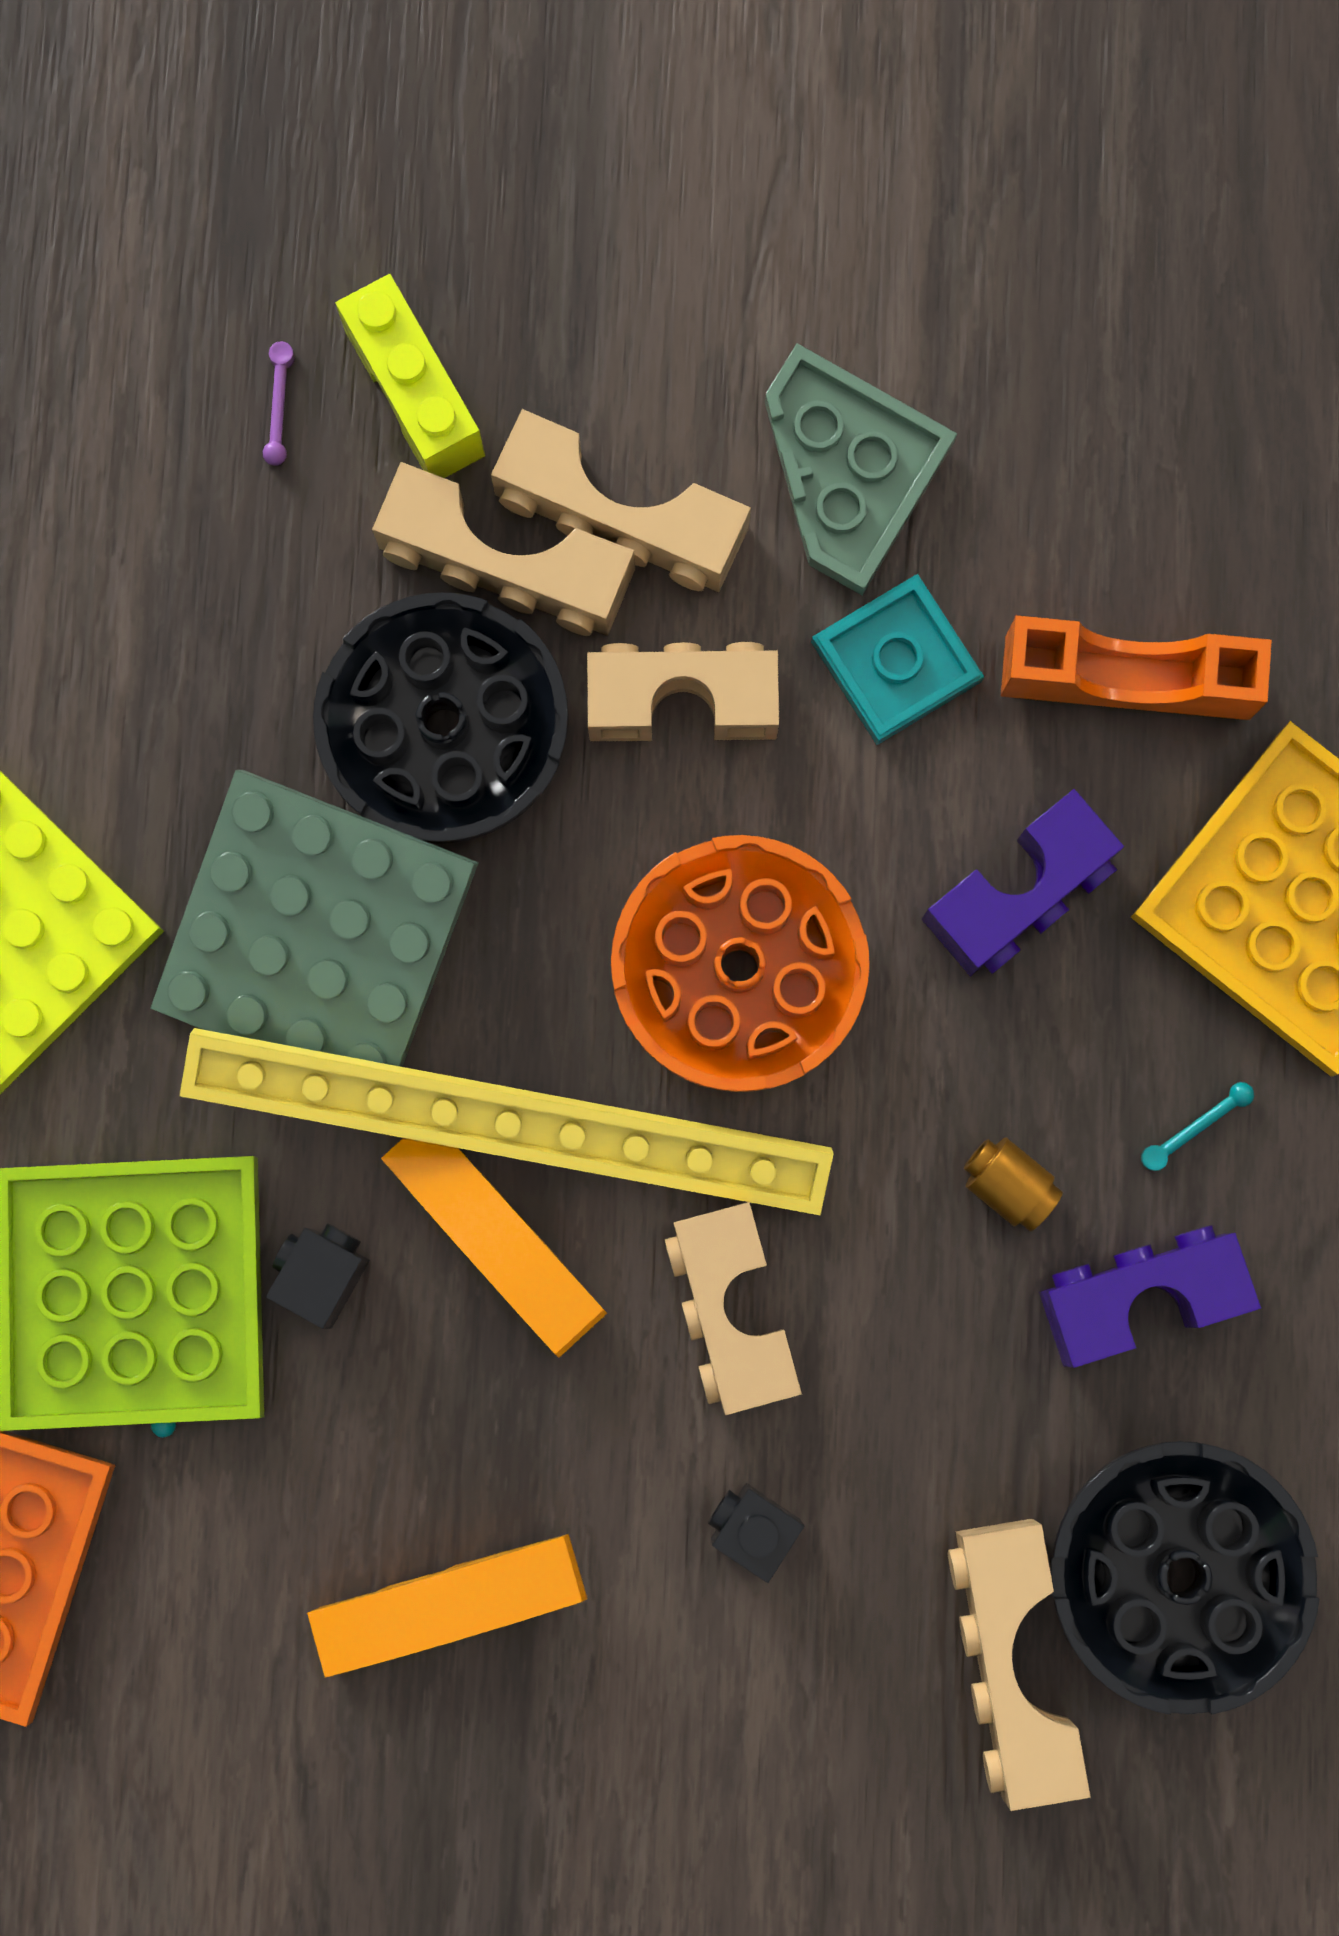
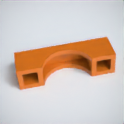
M1016 615L1005 636L1001 697L1250 720L1268 702L1272 640L1205 634L1197 638L1175 642H1136L1096 634L1086 629L1080 621Z

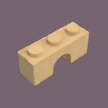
M682 642L664 646V652H639L638 646L627 643L607 644L601 647V652H587L588 731L590 741H652V717L655 708L665 697L678 692L695 694L709 705L714 717V740L777 739L779 728L778 650L764 651V646L760 643L737 642L727 645L726 651H701V646L698 644Z
M750 1202L674 1222L677 1236L664 1240L674 1277L685 1274L688 1276L693 1300L682 1302V1307L691 1341L704 1337L711 1363L698 1367L708 1404L721 1401L724 1414L729 1415L802 1395L785 1330L780 1329L762 1335L744 1334L733 1327L725 1314L724 1295L730 1282L741 1273L767 1266Z

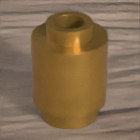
M1007 1137L1003 1138L996 1145L989 1139L984 1141L964 1166V1170L971 1174L965 1187L1012 1226L1020 1223L1030 1232L1035 1230L1050 1215L1063 1195V1192L1053 1184L1055 1177Z

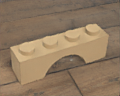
M524 409L521 410L491 473L495 495L500 497L499 502L505 508L527 518H532L534 513L551 519L557 522V529L567 536L577 528L634 550L636 566L645 567L650 562L670 571L669 576L672 580L688 589L703 591L704 587L720 592L749 529L751 507L695 483L676 498L657 506L630 507L616 503L601 494L587 478L581 465L582 455L579 433Z
M400 462L372 528L379 549L384 550L383 556L390 562L410 570H417L419 564L442 572L440 577L443 581L464 591L474 592L478 586L499 594L498 600L502 604L521 613L532 614L535 608L557 616L556 622L561 627L583 636H590L593 630L607 636L609 635L635 571L634 550L577 528L556 546L537 554L511 555L492 549L480 541L467 526L464 518V501L458 483Z
M1034 1519L955 1531L958 1548L948 1550V1559L955 1590L966 1589L970 1615L960 1616L959 1621L966 1656H977L982 1682L971 1684V1692L978 1724L989 1723L993 1750L983 1751V1762L990 1793L1001 1792V1797L1010 1811L1091 1798L1079 1729L1068 1717L1046 1712L1029 1702L1022 1694L1013 1670V1643L1020 1623L1030 1609L1054 1592L1042 1524Z

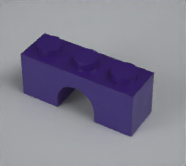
M1075 789L1071 790L1025 828L1017 839V842L1029 854L1035 864L1036 882L1032 890L1019 895L1002 893L992 887L976 869L933 904L922 917V921L970 977L983 966L991 974L995 973L1021 951L1014 942L1015 939L1032 925L1042 934L1070 910L1062 901L1080 885L1090 894L1118 870L1110 860L1124 848V845Z
M1209 1225L1174 1236L1178 1248L1154 1255L1151 1244L1116 1254L1113 1257L1117 1267L1093 1275L1090 1265L1085 1264L1053 1274L1052 1278L1055 1287L1040 1291L1039 1294L1063 1366L1075 1368L1135 1349L1136 1345L1128 1322L1129 1310L1136 1296L1150 1287H1156L1167 1292L1175 1300L1185 1328H1201L1261 1309L1236 1233L1216 1236L1213 1226Z

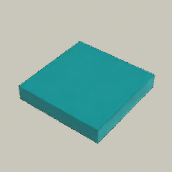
M918 574L812 636L811 640L815 650L876 745L980 684L984 679V675Z

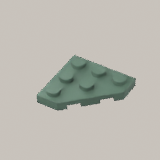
M796 343L766 392L765 406L809 566L863 596L955 443L957 433Z

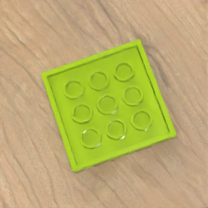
M242 1156L0 1168V1431L255 1419L264 1417L258 1157Z

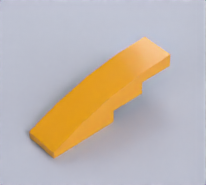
M402 1138L381 1157L383 1162L558 1358L607 1314L529 1224L514 1210L459 1148Z
M569 1534L454 1565L441 1572L393 1584L373 1593L325 1605L307 1614L326 1678L508 1626L581 1603L588 1598Z

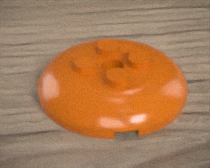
M730 835L712 838V841L692 846L679 853H673L656 865L639 882L627 900L616 926L612 943L611 972L618 1006L628 1028L644 1050L659 1064L675 1075L703 1087L720 1091L750 1092L774 1088L804 1076L819 1066L839 1047L854 1025L865 999L869 977V948L867 937L851 902L850 895L838 879L820 862L807 853L777 840L760 836ZM732 951H745L753 956L757 962L758 971L752 978L745 981H732L723 972L721 961Z

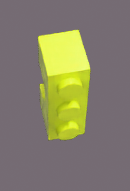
M391 274L335 302L346 335L372 381H377L400 424L402 434L422 469L446 478L485 457L480 430Z

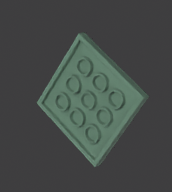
M235 770L150 1009L203 1030L403 1067L479 862L245 770Z

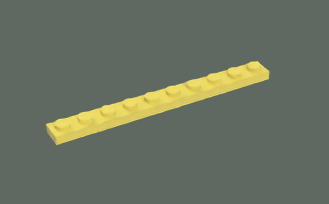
M194 1028L189 1036L180 1090L181 1097L814 1215H821L834 1155L831 1147L197 1028Z

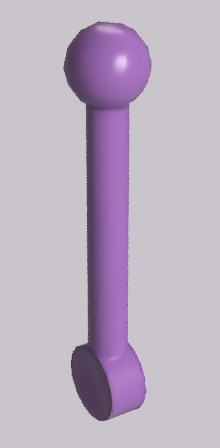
M283 341L274 343L269 349V358L273 366H275L270 440L264 446L262 454L265 462L273 466L281 465L287 456L286 448L282 445L287 368L294 363L295 359L292 347Z

